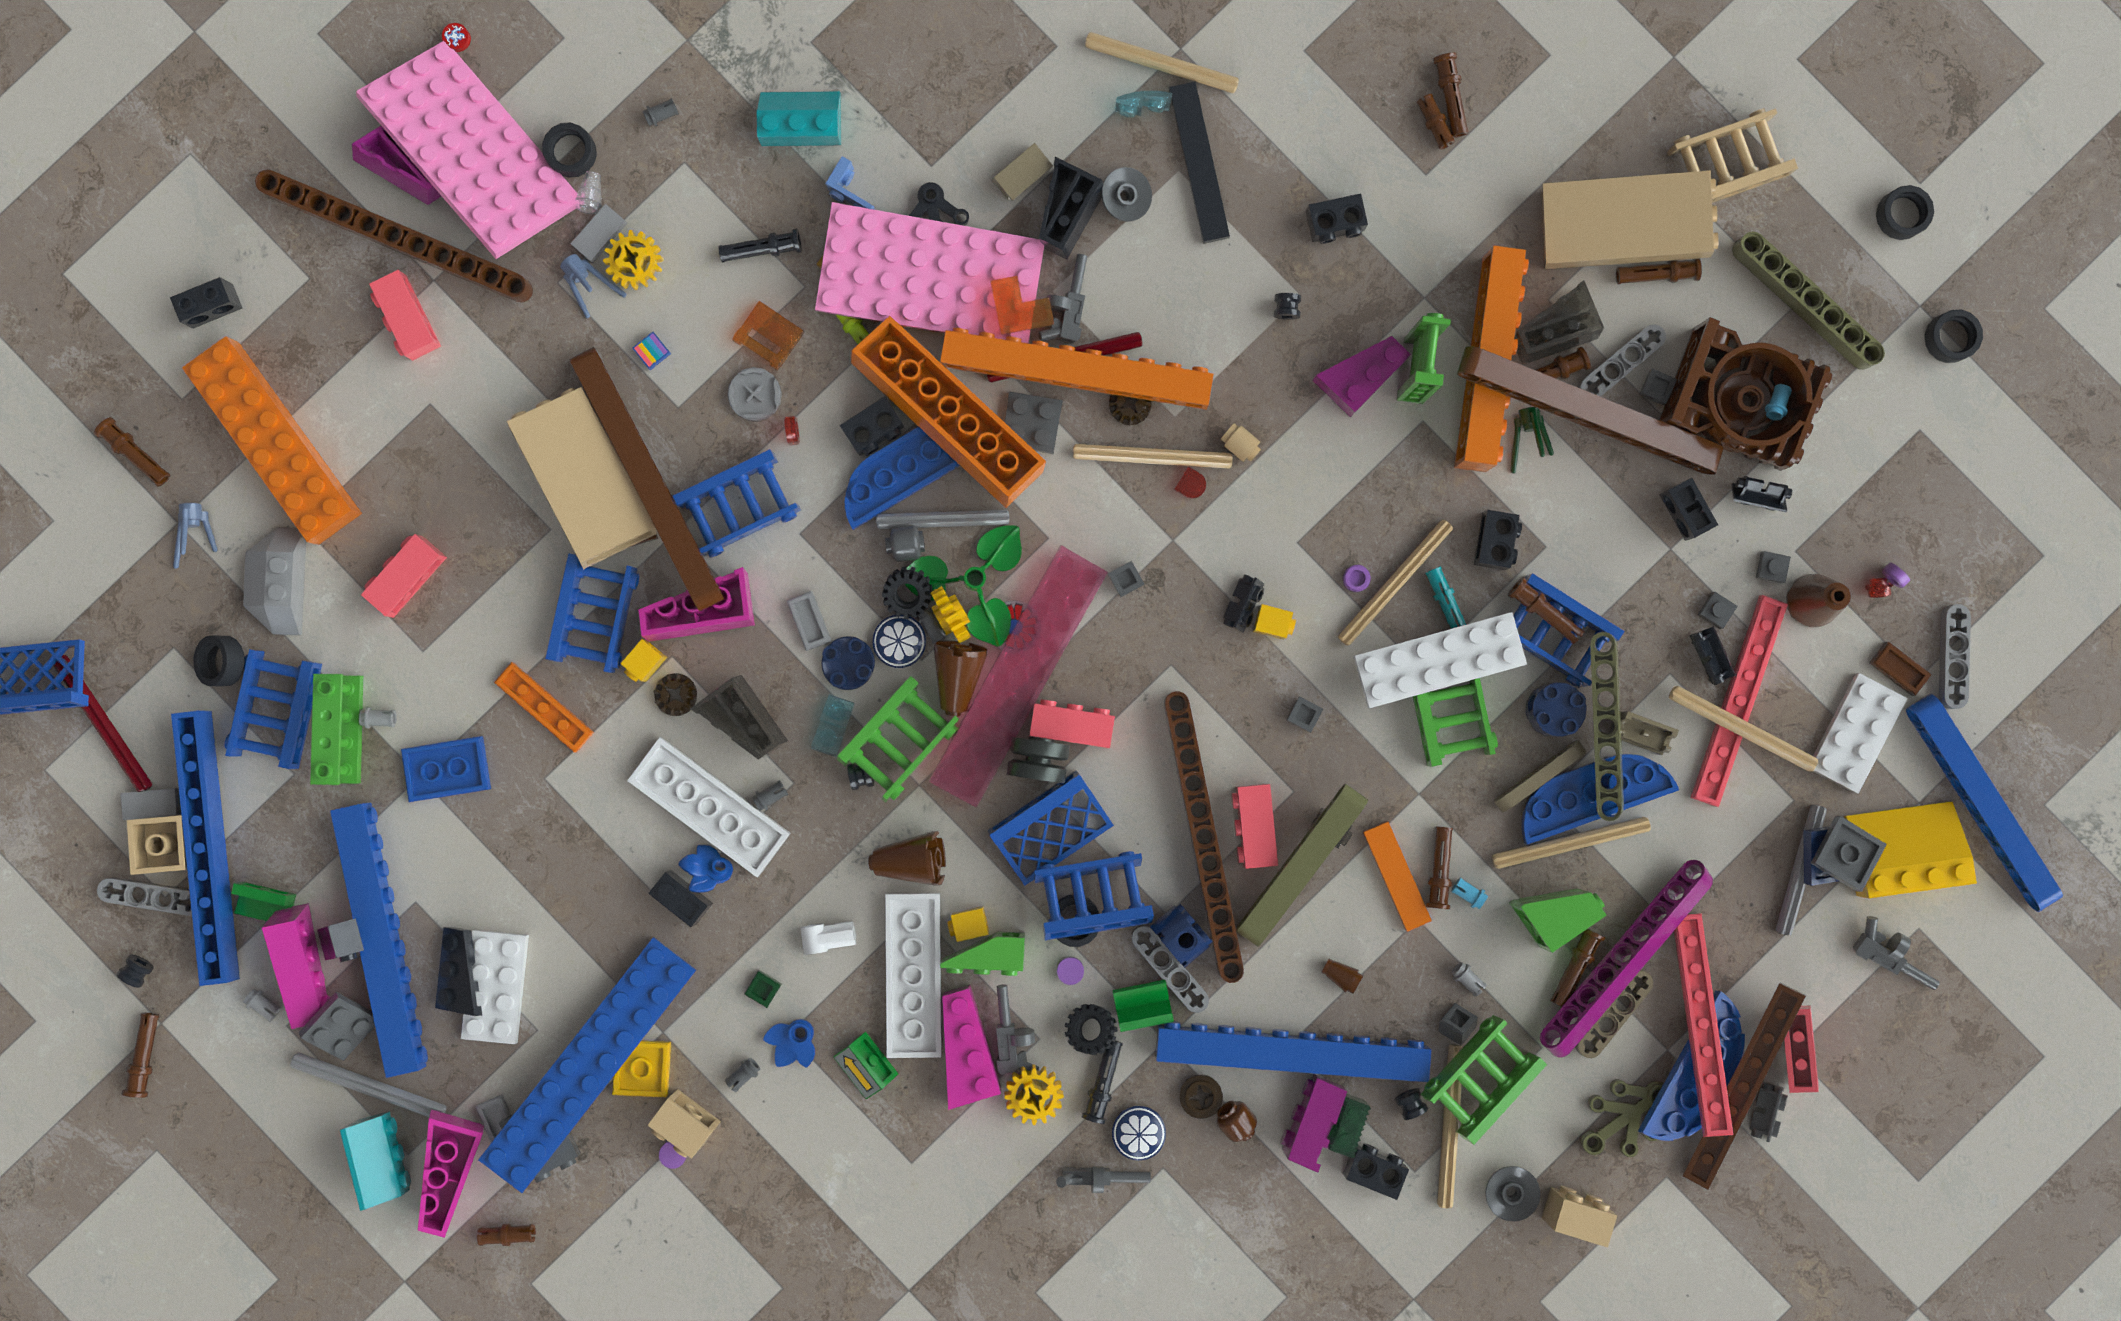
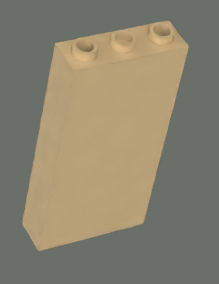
M1711 170L1544 183L1542 185L1545 269L1711 258L1714 249H1718V233H1713V222H1717V206H1712V195H1716V180L1711 179Z
M582 387L568 389L561 394V397L552 401L549 399L538 403L535 409L528 412H518L511 417V420L507 421L510 431L583 569L657 534L644 504Z

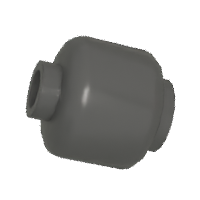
M915 525L894 527L890 531V537L885 538L887 554L892 553L893 558L897 562L917 560L920 558L921 552H925L923 531H918Z

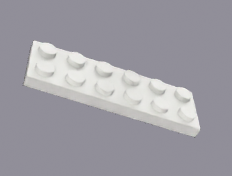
M1512 612L1353 656L1368 708L1527 665Z
M659 737L627 780L756 877L760 876L791 834L662 737Z
M886 893L887 1058L941 1057L940 893Z

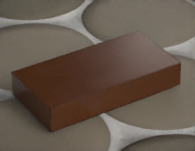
M1885 642L1869 663L1911 696H1916L1932 675L1890 642Z

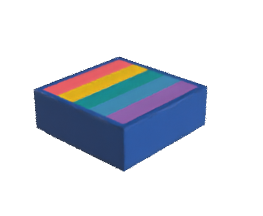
M654 332L650 333L633 347V350L649 370H652L671 355L670 351Z

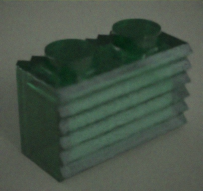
M1346 1094L1337 1122L1333 1124L1327 1137L1330 1140L1328 1144L1329 1150L1351 1158L1355 1157L1354 1152L1357 1151L1356 1147L1359 1146L1357 1142L1361 1141L1359 1137L1362 1136L1361 1131L1364 1130L1363 1126L1366 1125L1364 1121L1368 1120L1366 1116L1369 1115L1368 1111L1371 1110L1369 1104L1364 1099Z

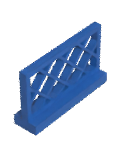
M78 639L1 647L0 657L3 659V662L0 664V675L8 666L15 673L7 682L0 677V685L2 686L0 689V715L88 706L89 695L83 694L85 641ZM74 647V657L67 663L62 655L69 648ZM45 650H48L52 657L43 666L37 658ZM20 653H24L28 658L18 668L13 661ZM59 661L64 668L54 677L49 670ZM34 663L39 668V671L30 680L24 673ZM69 673L73 675V688H65L61 684ZM46 676L51 683L44 691H41L36 685ZM21 678L27 685L20 693H16L12 687Z
M1076 770L1065 778V783L1055 784L990 828L988 833L1025 886L1034 880V872L1025 877L1020 870L1022 858L1037 861L1035 870H1039L1041 862H1046L1044 865L1052 864L1055 866L1114 825ZM1083 789L1088 796L1087 807L1072 806L1073 796ZM1068 800V805L1062 804L1063 802ZM1091 802L1093 803V805L1095 806V808H1096L1097 810L1090 809V807H1091ZM1056 807L1066 808L1064 823L1049 821L1051 810ZM1070 810L1085 812L1083 826L1068 824ZM1089 813L1101 815L1106 823L1097 829L1088 828ZM1046 814V819H1045V820H1044V819H1039V818H1041L1042 816H1044V815ZM1034 822L1044 824L1042 838L1027 836L1028 826ZM1048 825L1063 827L1060 842L1045 839ZM1067 828L1081 830L1080 840L1075 844L1064 842ZM1024 829L1023 835L1017 834ZM1085 831L1091 832L1090 834L1085 836ZM1011 837L1022 839L1019 853L1007 851L1003 843ZM1026 840L1041 842L1038 857L1023 854ZM1044 843L1059 846L1056 857L1053 859L1042 858ZM1063 847H1069L1068 849L1062 852ZM1012 857H1018L1017 864Z

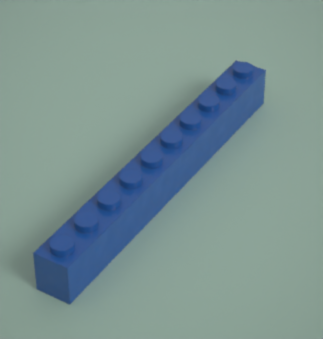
M198 710L171 714L199 986L223 984L239 980L240 975L212 711Z
M362 803L331 810L352 918H356L364 951H360L385 1076L388 1078L419 1071L427 1067L428 1054L425 1046H422L420 1038L422 1035V1025L420 1020L416 1019L415 1009L417 1001L414 993H411L410 990L411 973L408 966H405L403 957L406 949L403 940L399 938L400 920L393 909L394 892L388 885L387 876L389 875V868L387 862L383 860L381 852L383 849V839L377 833L376 823L378 822V815L376 809L372 807L371 803Z
M1175 1021L1158 1025L1155 1055L1157 1062L1428 1082L1430 1080L1432 1049L1424 1045V1041L1408 1040L1407 1044L1397 1043V1039L1383 1037L1380 1042L1370 1041V1037L1355 1035L1353 1040L1343 1039V1035L1327 1033L1326 1038L1316 1037V1033L1300 1031L1298 1036L1289 1035V1031L1273 1029L1272 1033H1261L1262 1029L1255 1027H1246L1245 1031H1234L1235 1027L1228 1025H1218V1029H1207V1024L1191 1023V1027H1181L1180 1022Z

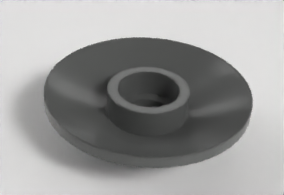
M1122 167L1112 171L1105 178L1101 197L1104 207L1111 216L1120 221L1131 222L1140 219L1147 213L1152 202V190L1148 180L1141 172L1133 168ZM1121 192L1126 194V201L1121 199Z
M1507 1166L1497 1170L1488 1180L1485 1191L1486 1201L1492 1212L1499 1218L1512 1222L1524 1220L1532 1215L1539 1205L1541 1195L1536 1178L1529 1171L1518 1166ZM1509 1187L1515 1188V1193L1512 1196L1506 1194Z

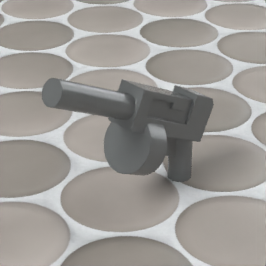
M1077 254L1071 289L1065 294V297L1058 295L1047 296L1045 308L1061 312L1062 315L1061 320L1057 318L1052 320L1051 329L1038 332L1040 341L1044 342L1057 338L1074 343L1080 339L1082 329L1079 328L1085 300V295L1080 293L1088 256Z
M1867 916L1865 934L1862 933L1854 944V952L1865 960L1871 959L1896 975L1901 971L1930 989L1936 990L1940 982L1907 963L1904 957L1910 948L1911 939L1897 932L1889 939L1886 946L1883 945L1881 942L1886 939V936L1877 931L1878 918Z
M1006 984L998 985L997 996L1000 1024L996 1025L999 1052L997 1057L998 1072L1000 1074L1017 1073L1018 1070L1021 1071L1023 1066L1027 1071H1031L1032 1064L1027 1062L1026 1051L1017 1054V1047L1035 1043L1034 1029H1015L1014 1022L1011 1023L1008 987Z
M1094 1166L1092 1168L1079 1169L1075 1167H1062V1176L1057 1178L1056 1184L1060 1188L1067 1185H1091L1092 1193H1104V1185H1110V1182L1150 1183L1151 1173L1110 1171L1109 1168Z

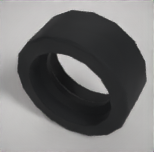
M571 122L560 123L552 127L546 133L542 143L543 156L548 165L562 176L568 178L579 177L587 173L594 165L597 157L596 145L592 137L580 125ZM567 135L579 137L585 145L583 157L573 165L561 164L554 155L556 143Z
M1912 185L1900 186L1885 195L1878 204L1876 211L1877 224L1882 232L1890 238L1898 240L1910 239L1926 230L1932 222L1935 212L1933 201L1929 194L1920 187ZM1898 198H1907L1914 202L1918 208L1919 220L1913 227H1901L1893 219L1891 206Z
M1962 309L1950 310L1935 317L1928 324L1924 334L1925 345L1935 359L1945 363H1956L1974 355L1980 348L1983 340V328L1979 320L1972 313ZM1956 321L1964 327L1967 333V344L1963 350L1952 352L1943 345L1940 339V329L1944 323Z
M212 635L200 640L193 656V665L197 678L206 686H232L238 682L243 673L245 660L242 646L237 639L231 636ZM218 649H220L222 654L220 673L217 671L215 660Z
M1068 895L1058 901L1060 914L1066 907L1075 905L1074 895ZM1085 897L1087 910L1091 915L1100 914L1097 906L1091 899ZM1098 932L1083 934L1078 937L1058 938L1057 940L1069 947H1081L1089 944L1097 936Z

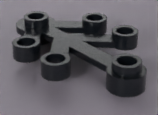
M928 182L919 188L917 194L919 203L909 216L921 218L928 210L929 220L943 222L939 217L938 209L952 217L955 224L962 226L968 224L969 213L965 209H957L946 201L943 189L938 184ZM932 191L936 194V197L928 199L926 193ZM958 214H964L966 216V220L964 222H959L956 219V216Z

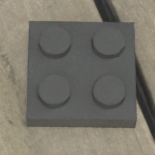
M1010 392L1005 423L1036 452L1054 454L1063 400Z
M1835 816L1811 864L1853 890L1862 892L1887 844L1845 818Z
M335 992L298 1033L301 1039L344 1061L373 1030L375 1023L372 1011Z

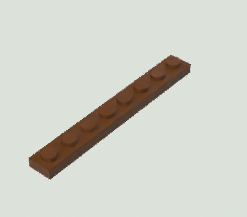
M1781 982L1779 983L1727 1086L1733 1135L1702 1136L1683 1177L1709 1190L1807 995Z

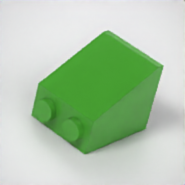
M1578 888L1513 899L1509 902L1538 946L1551 953L1607 916L1602 909L1605 905L1596 893L1592 894L1589 891Z

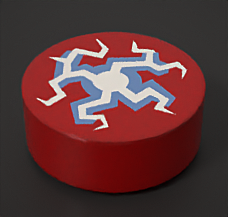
M448 24L442 31V41L449 48L454 49L455 52L464 51L470 45V33L462 24Z

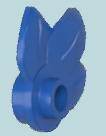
M698 845L696 854L687 855L678 863L681 869L693 876L689 885V891L691 892L711 891L716 884L729 880L733 873L731 862L726 858L720 857L718 851L708 845ZM715 867H721L724 870L718 871Z
M797 1019L790 1025L778 1023L770 1028L763 1038V1041L776 1046L775 1064L777 1067L788 1066L797 1060L803 1067L807 1068L815 1057V1047L812 1043L814 1029L807 1020ZM797 1028L805 1030L804 1037L797 1036Z

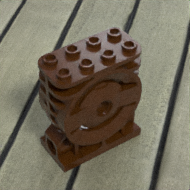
M1711 317L1694 327L1675 375L1677 381L1667 404L1663 407L1659 420L1692 434L1701 432L1707 440L1723 446V450L1745 454L1744 457L1748 459L1756 458L1760 464L1774 465V469L1779 471L1798 464L1804 454V449H1802L1805 439L1809 438L1814 424L1811 423L1814 414L1819 412L1823 404L1822 392L1832 380L1833 374L1830 373V366L1825 364L1816 366L1815 361L1811 359L1803 361L1798 359V354L1790 353L1786 349L1774 344L1750 343L1742 345L1736 331L1719 325L1720 321ZM1707 357L1715 359V361L1704 368ZM1742 358H1746L1742 371L1728 376L1719 384L1714 399V386L1718 379L1726 372L1739 368ZM1771 369H1772L1773 372H1772L1771 380H1769L1768 377H1769L1770 372H1771ZM1784 384L1789 386L1792 392L1786 406L1787 415L1781 420H1773L1770 426L1763 432L1746 438L1748 432L1763 427L1771 420L1766 416L1765 406L1770 403L1775 385ZM1743 395L1750 398V407L1744 405L1742 401Z

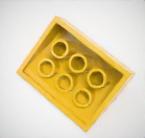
M1953 801L1844 816L1846 820L1887 844L1863 891H1855L1856 896L1876 898L1977 884L1973 856Z

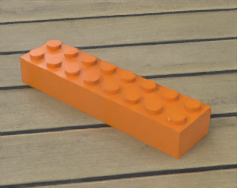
M1493 246L1482 258L1471 346L1511 360L1512 355L1516 354L1518 339H1514L1515 329H1518L1521 323L1522 314L1518 312L1519 302L1523 301L1525 286L1521 284L1523 275L1527 273L1529 260L1525 259L1526 250ZM1466 380L1454 468L1487 472L1497 466V462H1501L1503 446H1500L1501 435H1505L1507 420L1503 419L1504 410L1508 409L1511 397Z
M891 316L886 318L851 350V364L1005 508L1043 473L1046 460Z
M225 336L182 367L307 542L320 545L362 514L239 342Z

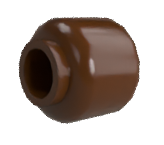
M1228 1101L1220 1107L1217 1113V1126L1229 1140L1240 1142L1242 1140L1248 1141L1253 1137L1257 1118L1245 1103L1241 1101Z

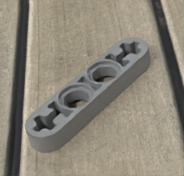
M1650 325L1643 329L1578 384V388L1586 390L1588 388L1587 384L1591 385L1600 379L1603 383L1597 386L1594 392L1596 393L1595 395L1601 397L1664 344L1666 340L1664 329L1658 325ZM1656 333L1658 336L1655 339L1656 342L1653 341L1645 347L1641 345L1649 337V334ZM1627 348L1637 350L1639 357L1636 362L1626 359L1625 351ZM1607 365H1614L1618 369V376L1615 379H1610L1605 375L1604 370Z
M1961 604L1949 605L1941 613L1939 700L1948 709L1962 708L1969 699L1971 615L1969 609ZM1956 612V614H1960L1961 619H1952L1951 613ZM1950 628H1961V631L1950 632ZM1952 636H1957L1961 640V647L1957 651L1952 650L1949 646V640ZM1953 662L1957 663L1961 669L1959 676L1956 678L1950 676L1948 668ZM1949 682H1960V685L1957 686L1948 684ZM1949 694L1959 695V699L1953 701L1949 699Z
M123 878L104 879L97 887L98 897L107 903L186 916L192 915L191 905L179 904L180 899H190L189 889ZM113 885L114 889H125L124 894H111L110 891H107V887ZM136 887H141L145 892V897L141 902L133 898L132 893ZM163 891L171 895V903L168 906H163L159 901V896Z
M1140 925L1136 927L1131 937L1137 950L1159 976L1166 980V984L1187 1009L1194 1013L1204 1011L1209 1003V997L1205 990L1189 971L1180 964L1149 926ZM1140 931L1144 934L1147 932L1151 934L1148 938L1153 945H1155L1156 941L1160 943L1159 946L1151 950L1149 955L1145 953L1146 950H1149V947L1144 942L1140 944L1137 942ZM1158 951H1165L1169 955V961L1164 966H1158L1154 962V955ZM1180 971L1186 975L1187 980L1183 986L1177 987L1172 984L1171 977L1175 972ZM1191 983H1194L1195 987H1192L1191 990L1197 996L1203 995L1201 998L1202 1005L1194 1004L1191 1006L1189 1003H1191L1192 999L1186 992L1182 996L1180 992L1187 990Z

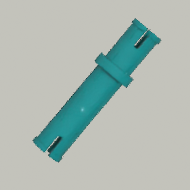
M1441 566L1426 572L1425 574L1435 593L1433 598L1435 601L1438 600L1450 628L1458 627L1450 609H1452L1459 626L1467 625L1454 598L1453 593L1455 591L1453 587H1449ZM1439 583H1440V585H1441V587H1442V589H1443V592H1444V594H1445V596H1446V598H1447L1449 604H1447V602H1446V600H1445V597H1444V595H1443V593H1442V591H1441V589H1440Z

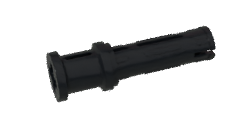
M796 228L789 233L777 235L775 232L770 233L768 238L719 245L718 249L720 259L724 263L726 261L766 254L778 257L780 253L796 251L801 253L802 245L799 231Z
M1116 1040L1111 1041L1112 1047L1110 1049H1105L1094 1088L1088 1091L1090 1096L1086 1112L1082 1113L1081 1117L1091 1122L1105 1124L1106 1121L1104 1118L1108 1102L1112 1100L1109 1091L1121 1047L1123 1046L1122 1042ZM1109 1056H1112L1107 1077L1104 1078ZM1099 1102L1097 1112H1094L1096 1103Z

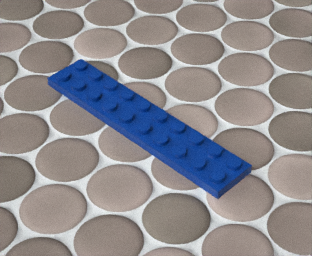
M653 937L478 1161L519 1192L523 1193L692 977L696 969Z

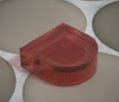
M795 416L785 417L787 442L790 446L799 445L798 419Z
M1188 466L1174 490L1186 498L1196 499L1204 493L1206 480L1202 474Z

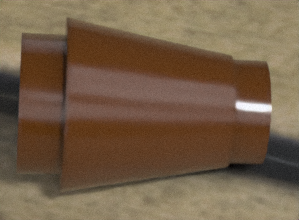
M1330 958L1321 972L1345 993L1348 991L1354 994L1364 976L1358 972L1359 969L1333 961Z

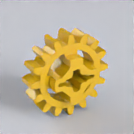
M629 230L628 237H625L621 232L618 233L620 240L616 242L611 239L612 249L605 248L604 250L609 255V258L603 259V262L610 266L605 270L606 273L614 275L612 280L616 284L621 281V286L624 289H627L629 284H631L634 290H638L640 283L647 288L648 279L657 280L654 272H662L657 263L663 262V257L656 255L661 251L660 247L653 245L655 241L651 236L645 240V234L642 231L635 236V233ZM632 244H640L645 247L636 248ZM630 252L636 257L635 264L637 266V269L634 267V265L631 264L632 260ZM650 262L647 270L645 271L647 263ZM630 272L633 273L635 277H628L621 273L626 274Z
M942 586L932 591L931 595L936 605L931 608L946 635L953 632L959 643L970 638V633L965 626L970 620L956 595L948 597Z
M1032 1064L1031 1071H1027L1023 1066L1021 1067V1075L1015 1072L1012 1073L1014 1082H1006L1008 1091L1004 1092L1005 1099L1009 1100L1006 1102L1007 1109H1013V1118L1021 1115L1023 1124H1025L1027 1119H1031L1032 1124L1036 1125L1037 1119L1040 1118L1043 1123H1047L1046 1116L1049 1114L1051 1117H1055L1056 1111L1054 1108L1061 1109L1062 1103L1059 1100L1064 1098L1063 1091L1059 1090L1062 1087L1061 1080L1054 1081L1056 1078L1054 1071L1049 1075L1046 1074V1066H1043L1040 1071L1036 1070L1035 1064ZM1023 1083V1089L1021 1091H1018V1094L1016 1095L1017 1089ZM1030 1088L1032 1092L1038 1095V1102L1036 1098H1034L1033 1095L1030 1094ZM1050 1095H1052L1050 1102L1045 1106L1046 1099H1049Z

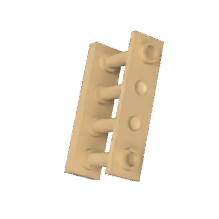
M1765 108L1759 109L1749 114L1750 118L1694 138H1690V135L1683 136L1675 140V145L1667 151L1669 157L1681 153L1688 172H1696L1700 170L1692 148L1703 144L1707 145L1720 180L1717 182L1716 195H1712V203L1787 177L1798 169L1795 158L1786 162L1783 158L1780 159L1767 122L1777 114L1776 108L1767 112ZM1754 126L1758 130L1770 162L1768 168L1761 171L1758 167L1755 168L1742 133L1743 130ZM1731 135L1745 171L1743 177L1734 179L1733 176H1730L1717 139Z

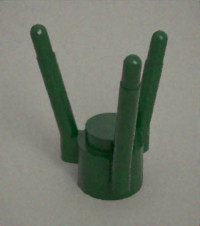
M1528 407L1520 409L1518 411L1519 418L1514 419L1515 432L1511 473L1516 472L1521 428H1524V432L1534 431L1540 457L1545 456L1542 437L1549 455H1554L1544 424V418L1539 408Z

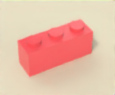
M396 270L369 284L373 291L370 294L371 299L377 308L381 307L384 314L382 321L387 330L393 332L396 341L393 343L401 356L404 355L413 361L441 347L407 275Z
M414 534L407 537L400 545L401 550L396 556L388 558L382 566L383 570L377 577H372L364 586L366 590L361 596L386 617L394 618L447 558L423 536Z
M1041 699L1040 704H1034L1029 736L1110 748L1115 716L1109 715L1110 710L1094 708L1093 713L1083 711V706L1068 703L1066 709L1056 707V701Z
M1270 784L1237 786L1236 793L1231 795L1233 809H1238L1239 818L1234 820L1235 835L1241 838V847H1237L1238 863H1243L1245 869L1278 866Z
M1811 1005L1800 1007L1784 1039L1789 1093L1819 1092Z

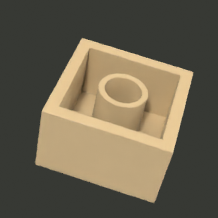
M182 815L127 820L130 875L187 870Z
M677 1089L665 1101L648 1126L652 1128L651 1132L655 1137L662 1141L666 1139L674 1145L673 1149L683 1157L689 1156L692 1159L721 1121Z
M1560 1186V1190L1551 1187L1542 1219L1555 1232L1608 1248L1617 1215L1609 1209L1610 1205L1602 1202V1198L1587 1194L1586 1198L1576 1194V1190L1569 1187Z

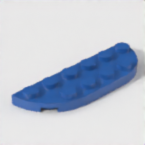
M920 427L915 428L866 458L854 470L849 479L844 502L846 516L851 528L855 530L960 465Z
M1622 754L1623 810L1679 791L1674 778L1660 764L1644 756ZM1616 755L1606 757L1604 759L1607 761L1614 760ZM1595 762L1556 775L1532 793L1522 815V836L1526 845L1601 819L1597 812ZM1607 773L1602 776V783L1607 788H1613L1617 784V779L1613 774ZM1606 801L1603 804V810L1606 814L1612 815L1618 812V806L1613 801Z
M1715 990L1713 997L1726 1086H1728L1743 1056L1745 1034L1742 1033L1739 1020L1741 1016L1734 1003L1723 992ZM1689 1039L1638 1129V1132L1658 1140L1673 1141V1139L1690 1136L1702 1128Z

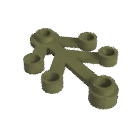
M1620 1079L1613 1080L1610 1083V1091L1614 1095L1623 1097L1627 1094L1642 1098L1634 1105L1605 1100L1599 1095L1591 1096L1588 1100V1106L1594 1112L1601 1113L1607 1111L1619 1113L1620 1115L1597 1132L1588 1131L1581 1137L1582 1148L1591 1155L1600 1154L1605 1148V1140L1627 1125L1626 1137L1620 1144V1151L1627 1157L1636 1156L1639 1150L1637 1138L1641 1114L1651 1108L1655 1100L1653 1092L1661 1090L1664 1083L1652 1081L1646 1087L1626 1084ZM1621 1083L1623 1090L1617 1093L1615 1086ZM1600 1099L1601 1106L1594 1108L1593 1102ZM1643 1135V1137L1646 1138V1139L1649 1140V1141H1656V1140H1658V1139H1654V1138L1648 1137V1136H1646V1135ZM1594 1137L1595 1144L1593 1146H1588V1139ZM1632 1144L1633 1150L1629 1153H1626V1145Z

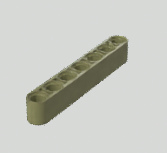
M1753 231L1748 232L1735 241L1732 247L1734 257L1854 367L1864 370L1879 364L1883 360L1885 350L1881 343L1761 234ZM1744 241L1752 245V252L1746 250ZM1764 259L1772 263V270L1765 267ZM1784 277L1791 280L1792 288H1788L1785 285ZM1804 296L1810 297L1812 306L1806 305ZM1824 314H1828L1831 317V325L1824 320ZM1844 332L1850 334L1851 343L1845 340ZM1864 350L1869 351L1871 354V361L1864 357Z
M1600 632L1593 636L1590 644L1596 803L1598 815L1605 821H1614L1620 817L1624 809L1618 643L1611 633ZM1606 636L1611 640L1612 645L1609 651L1601 652L1597 648V640L1600 637ZM1608 664L1611 666L1613 673L1609 679H1602L1598 675L1597 671L1600 665ZM1608 691L1613 695L1614 701L1611 706L1606 707L1600 704L1599 695L1601 692ZM1605 718L1612 720L1615 724L1614 731L1609 734L1602 732L1600 729L1601 720ZM1604 746L1614 748L1616 752L1614 760L1607 761L1602 758L1601 749ZM1610 773L1616 777L1617 784L1615 787L1607 788L1603 785L1602 776L1604 774ZM1604 802H1615L1618 806V812L1615 815L1606 814L1603 810Z
M1344 784L1242 918L1236 928L1237 933L1257 947L1262 944L1362 812L1368 802L1367 798L1347 784Z

